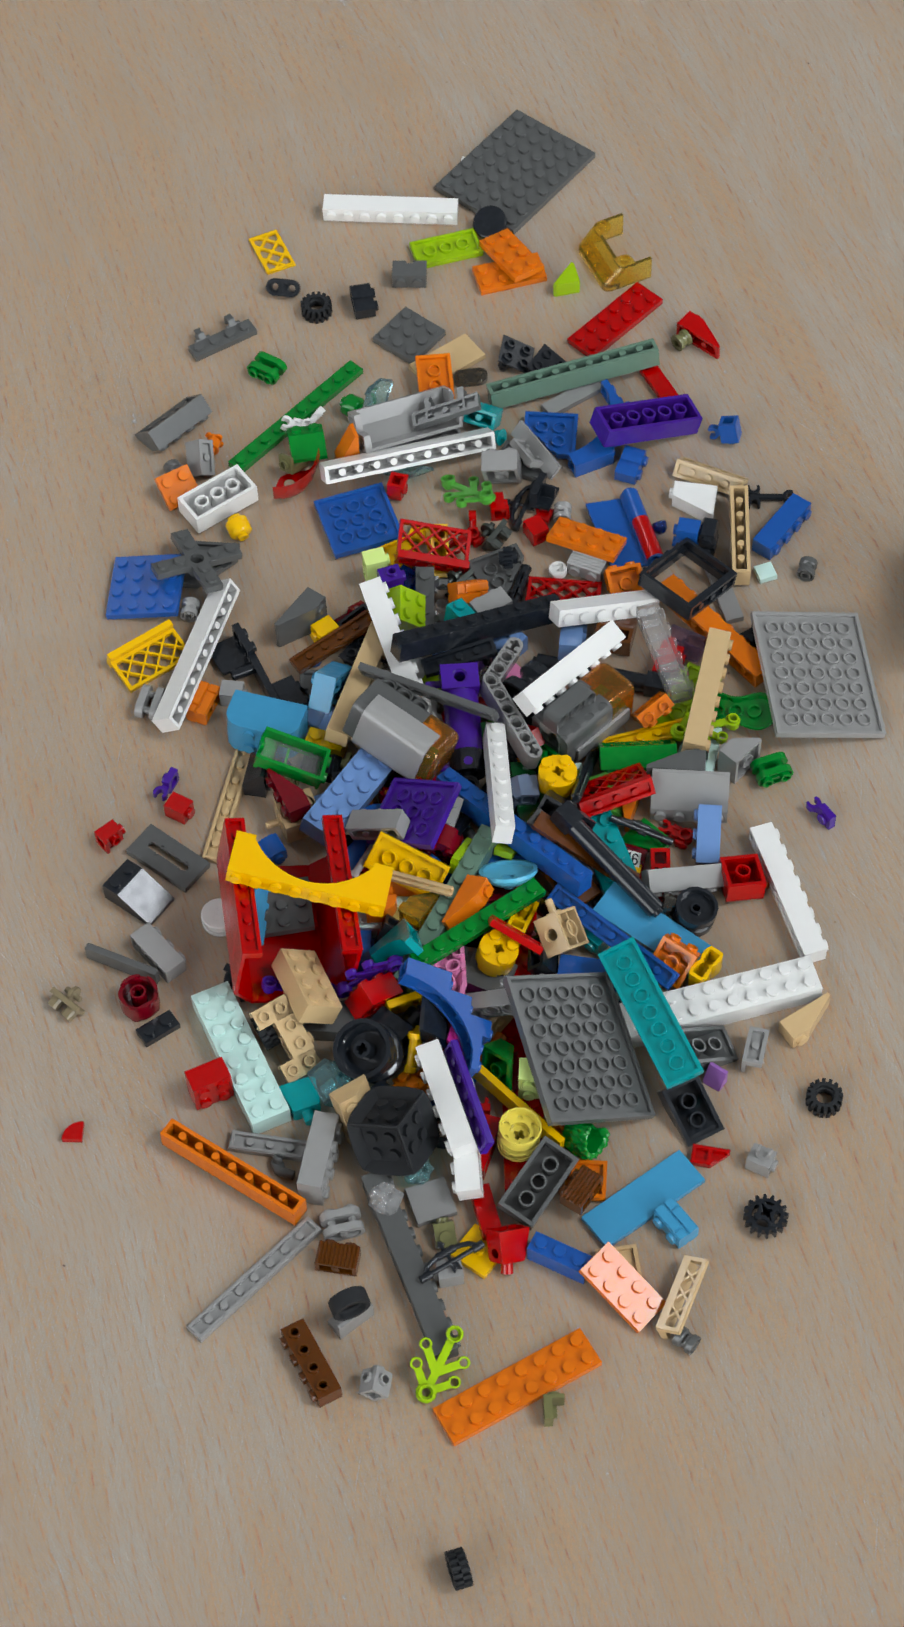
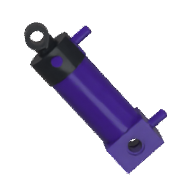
M478 662L440 664L438 681H427L425 685L439 688V690L479 703L480 682ZM443 704L448 764L433 765V772H443L451 767L479 788V780L486 777L481 717Z

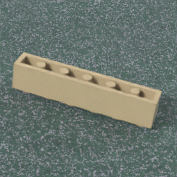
M730 485L731 569L737 572L734 585H750L748 485Z

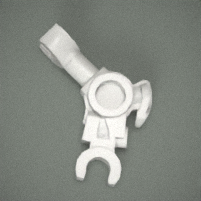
M320 406L310 418L303 420L295 417L291 419V417L285 415L281 421L287 422L288 425L282 424L281 429L286 431L287 428L293 426H308L319 420L326 410Z

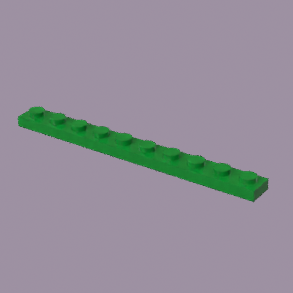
M351 360L348 361L285 415L291 417V419L294 417L302 420L310 418L320 406H325L361 376L363 368ZM282 417L230 459L228 461L229 466L233 467L238 464L246 472L287 437V430L281 429L282 424L288 425L287 422L281 421Z

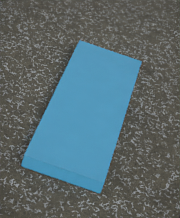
M615 881L593 908V910L629 937H634L637 943L651 953H654L662 937L667 933L679 935L682 938L681 942L686 945L688 943L695 945L698 948L697 952L701 955L706 948L711 946L663 913L659 914L656 918L654 916L649 917Z
M678 1150L583 1215L581 1220L603 1246L607 1242L614 1246L653 1219L654 1209L664 1204L670 1198H674L676 1202L705 1183V1179L685 1155Z

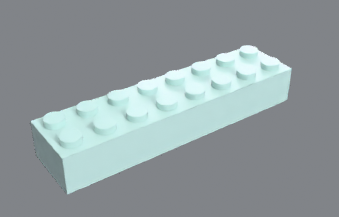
M228 981L191 995L193 1009L216 1057H222L229 1070L234 1095L252 1133L260 1134L292 1121L290 1108Z

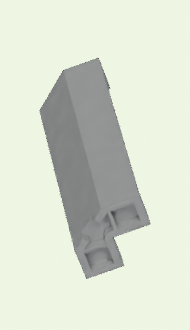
M443 385L347 412L349 424H354L358 434L359 449L367 454L463 427L464 416L417 431L413 428L412 413L425 408L424 398L431 397L434 404L438 405L454 400L453 391Z

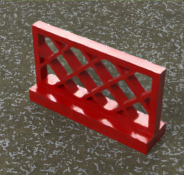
M401 518L399 521L394 563L415 567H434V570L449 572L450 570L457 572L460 570L462 575H464L468 571L470 564L469 552L472 531ZM410 525L414 531L407 535L403 530V526ZM427 528L432 534L425 538L420 530ZM444 531L450 537L443 541L438 533ZM416 533L422 539L417 545L410 538ZM458 534L467 535L466 541L463 544H460L456 539ZM432 537H435L440 543L435 548L428 542ZM451 539L458 546L453 551L446 545ZM407 540L413 548L410 550L401 549L404 541ZM425 543L430 551L422 553L418 547ZM442 546L448 554L440 556L436 550ZM460 549L465 555L464 560L457 559L453 553Z
M529 576L525 601L538 598L532 597L536 594L542 597L555 593L560 600L572 597L580 598L577 594L581 592L586 594L584 597L601 595L602 582ZM532 583H540L542 586L536 588ZM559 585L560 587L554 590L551 586ZM576 586L578 589L572 591L569 587ZM597 588V590L593 591L592 593L587 589ZM547 589L550 593L544 595L541 591ZM565 590L568 594L563 597L559 593Z
M639 762L589 780L581 801L577 803V807L586 815L592 817L656 794L652 777L646 773Z

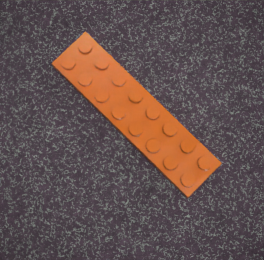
M578 1328L433 1408V1413L453 1446H456L542 1399L543 1394L556 1391L600 1367L602 1361L581 1328Z

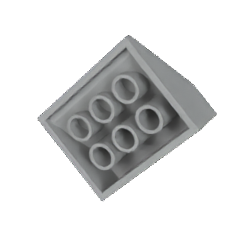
M652 769V780L656 794L651 795L650 819L657 821L667 819L676 822L692 821L697 823V821H694V809H698L699 804L722 805L721 823H727L730 772Z

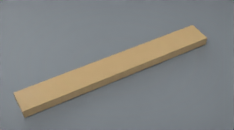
M235 750L203 851L202 858L210 863L217 864L216 859L224 818L236 817L243 794L242 784L250 754L245 751Z

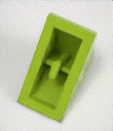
M573 262L567 266L554 282L553 296L558 297L580 293V279Z

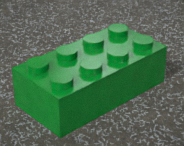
M674 739L598 743L599 767L606 773H612L616 769H623L639 762L644 770L647 771V764L677 753V743Z

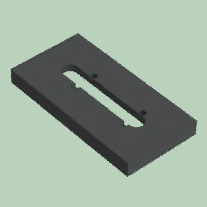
M152 824L126 849L129 856L185 893L210 868V862ZM149 845H156L186 865L188 870H180L179 867L161 855L156 854L155 851L149 848Z

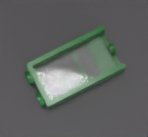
M266 726L261 735L253 767H260L266 770L270 768L277 774L318 789L321 783H325L328 773H325V770L329 768L332 760L329 757L331 749Z

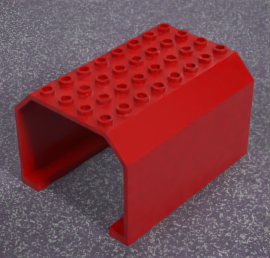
M322 815L327 856L309 865L277 866L296 878L308 876L309 882L338 883L352 879L342 815ZM224 818L216 861L234 995L249 1003H268L285 994L284 991H274L272 994H266L261 988L262 979L265 976H273L277 979L271 965L280 949L315 951L331 983L337 985L343 981L348 983L354 981L355 979H346L345 971L353 968L356 971L358 970L363 952L357 912L340 907H331L319 902L314 903L318 921L317 930L264 938L262 946L254 888L225 880L237 830L246 832L245 819Z

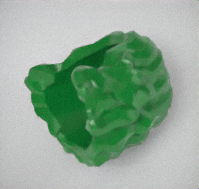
M592 1123L564 1125L562 1136L565 1138L564 1148L581 1159H596L602 1153L603 1148L608 1145L609 1130L604 1127L596 1128Z

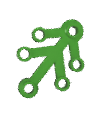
M452 474L441 477V484L445 490L456 489L460 491L443 494L444 502L451 503L455 500L454 498H457L456 505L458 508H464L467 506V503L473 502L489 505L496 499L490 481L482 482V490L478 491L477 486L480 483L477 476H472L468 479L470 488L457 483L455 476Z

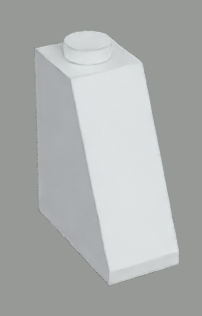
M675 481L674 488L670 487L669 498H672L673 507L701 521L705 517L713 519L718 486Z

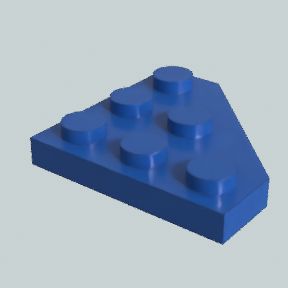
M525 412L524 423L546 449L553 455H556L557 459H568V454L576 451L578 414Z

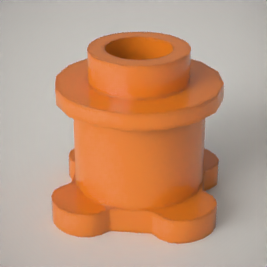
M207 432L205 436L207 440H213L214 455H217L219 447L224 445L222 442L223 437L220 434Z

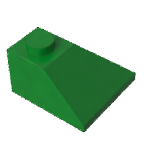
M500 1038L484 1045L482 1065L512 1091L514 1045Z

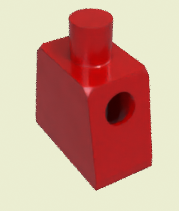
M514 1223L486 1229L489 1260L501 1264V1274H513V1263L525 1260L529 1227Z

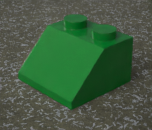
M311 423L308 426L287 428L288 445L294 463L314 461L318 449L320 453L319 460L328 459L322 424Z

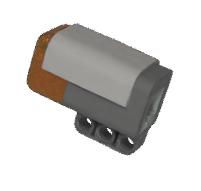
M600 663L532 717V726L539 728L546 745L559 755H568L574 763H578L591 749L598 747V743H602L603 740L629 721L634 705V685L611 665Z
M391 678L376 679L357 698L342 730L352 737L351 741L406 779L433 780L449 762L459 739L455 729L427 711L429 705L425 700Z

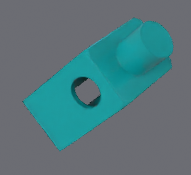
M316 1075L279 1086L290 1108L292 1118L296 1121L304 1119L307 1126L312 1124L315 1110L321 1111Z

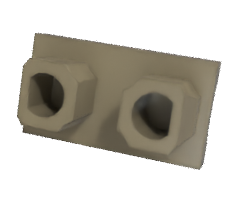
M75 986L72 989L66 987L64 991L67 995L53 987L50 990L53 995L48 1001L51 1007L58 1011L65 1003L67 1007L61 1015L70 1022L78 1014L84 1015L86 1011L74 1003L75 1000L77 1002L82 1001V997L79 996L81 993L79 987Z

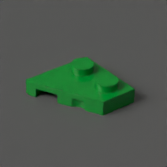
M643 818L641 820L643 823L650 825L651 828L664 834L647 819ZM633 829L629 830L622 837L624 843L648 850L647 852L649 853L650 848L669 847V845L661 843L660 840L648 835L644 837Z

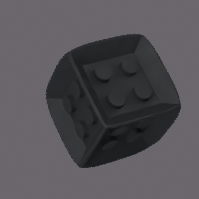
M378 1086L372 1088L357 1104L347 1122L348 1136L356 1159L364 1171L373 1174L409 1176L417 1173L435 1150L440 1137L437 1119L428 1096L423 1090L412 1087Z

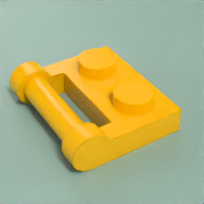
M416 1025L413 1031L408 1032L409 1048L407 1064L404 1065V1072L416 1073L419 1068L414 1057L418 1055L415 1047L422 1045L418 1025Z

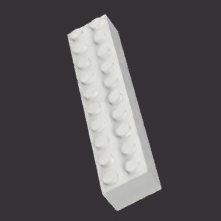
M809 955L666 991L663 994L681 1028L726 1025L808 1004L822 996L823 988ZM619 1003L633 1048L644 1046L623 1003Z

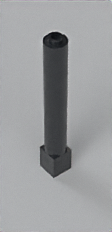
M540 653L537 654V657H533V660L542 663L548 669L561 661L558 660V657ZM597 665L593 669L588 667L589 672L581 679L579 676L576 677L577 680L583 681L591 677L593 683L644 692L645 697L651 698L659 691L667 694L670 684L669 674L648 671L647 674L603 665Z
M569 800L557 808L550 817L551 822L565 836L569 834L649 917L654 916L656 918L664 910L662 908L664 905L662 901L582 820L585 816Z

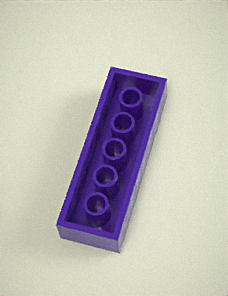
M682 394L595 407L589 423L605 448L697 434L703 418L690 396Z

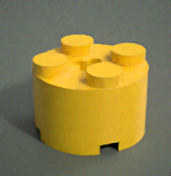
M568 755L544 757L538 770L537 782L539 791L545 794L550 789L567 798L573 791L576 783L577 767Z
M496 929L485 934L479 943L475 955L479 970L491 977L507 975L515 964L519 952V943Z

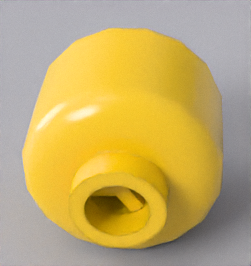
M236 513L227 519L225 526L231 539L244 541L249 538L252 528L245 515Z

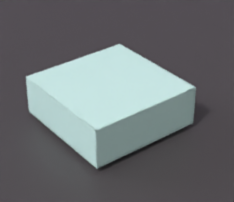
M771 561L754 566L753 571L760 584L777 579V573Z

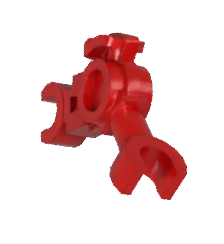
M469 510V527L467 530L472 531L470 545L472 544L473 547L478 548L483 544L485 538L481 536L478 527H476V510ZM467 535L458 536L460 544L466 541ZM453 540L449 542L450 548L457 546ZM461 550L456 551L455 555L459 554Z
M667 819L663 820V825L667 828L658 827L660 831L674 839V846L679 849H687V845L693 841V829L682 828L677 824L671 825V822Z

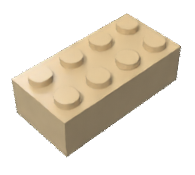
M280 949L271 966L298 1023L333 1024L342 1009V1005L316 952L312 950Z

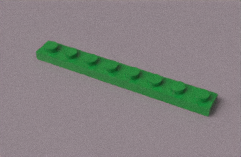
M532 878L422 946L424 951L418 956L415 953L409 954V958L434 965L492 929L493 927L488 923L491 915L505 921L545 896L546 890L535 878Z

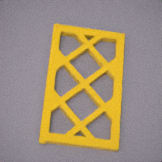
M276 229L249 238V242L267 275L296 266ZM275 235L277 241L271 240L269 237ZM258 240L263 241L261 246H256L254 242ZM266 242L274 244L272 250L264 248ZM277 246H281L284 252L281 253L275 250ZM261 251L269 253L267 259L262 257ZM272 255L281 256L278 262L270 260ZM284 258H288L290 263L284 264L282 261ZM269 263L276 266L275 268L269 269L267 264Z

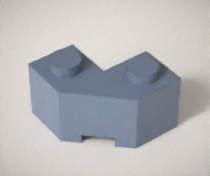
M522 774L510 778L514 811L517 805H536L540 795L537 776Z

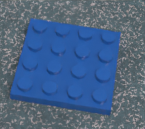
M382 482L314 501V507L335 559L374 549L398 539L399 522Z
M181 554L115 557L106 609L107 620L178 616L185 573L157 580L151 570V563L181 556Z

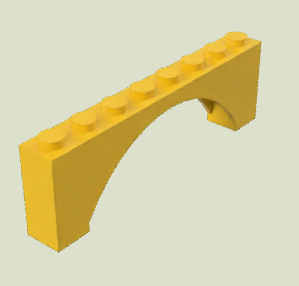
M237 830L226 873V881L247 885L255 889L268 890L272 893L289 895L293 898H302L314 903L319 902L331 907L349 909L352 912L383 917L394 867L374 863L373 868L347 881L328 884L308 882L289 875L277 867L260 848L256 840L257 835Z

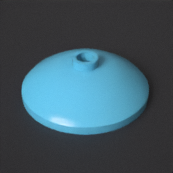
M507 859L484 865L479 869V876L487 877L491 885L511 890L531 880L538 870L537 865L533 862L521 859Z

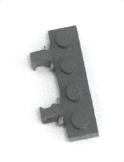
M228 314L224 316L225 324H228L225 330L211 336L209 334L205 336L200 327L195 329V343L188 346V350L196 362L257 335V329L249 319L242 322L239 320L235 321L233 316Z
M460 386L456 388L457 399L435 405L431 397L424 398L425 408L412 413L413 428L417 431L481 410L480 395L478 392L467 394L464 387Z
M416 567V592L424 594L426 600L425 626L444 621L445 615L437 614V611H434V594L437 593V590H448V579H439V576H434V567Z

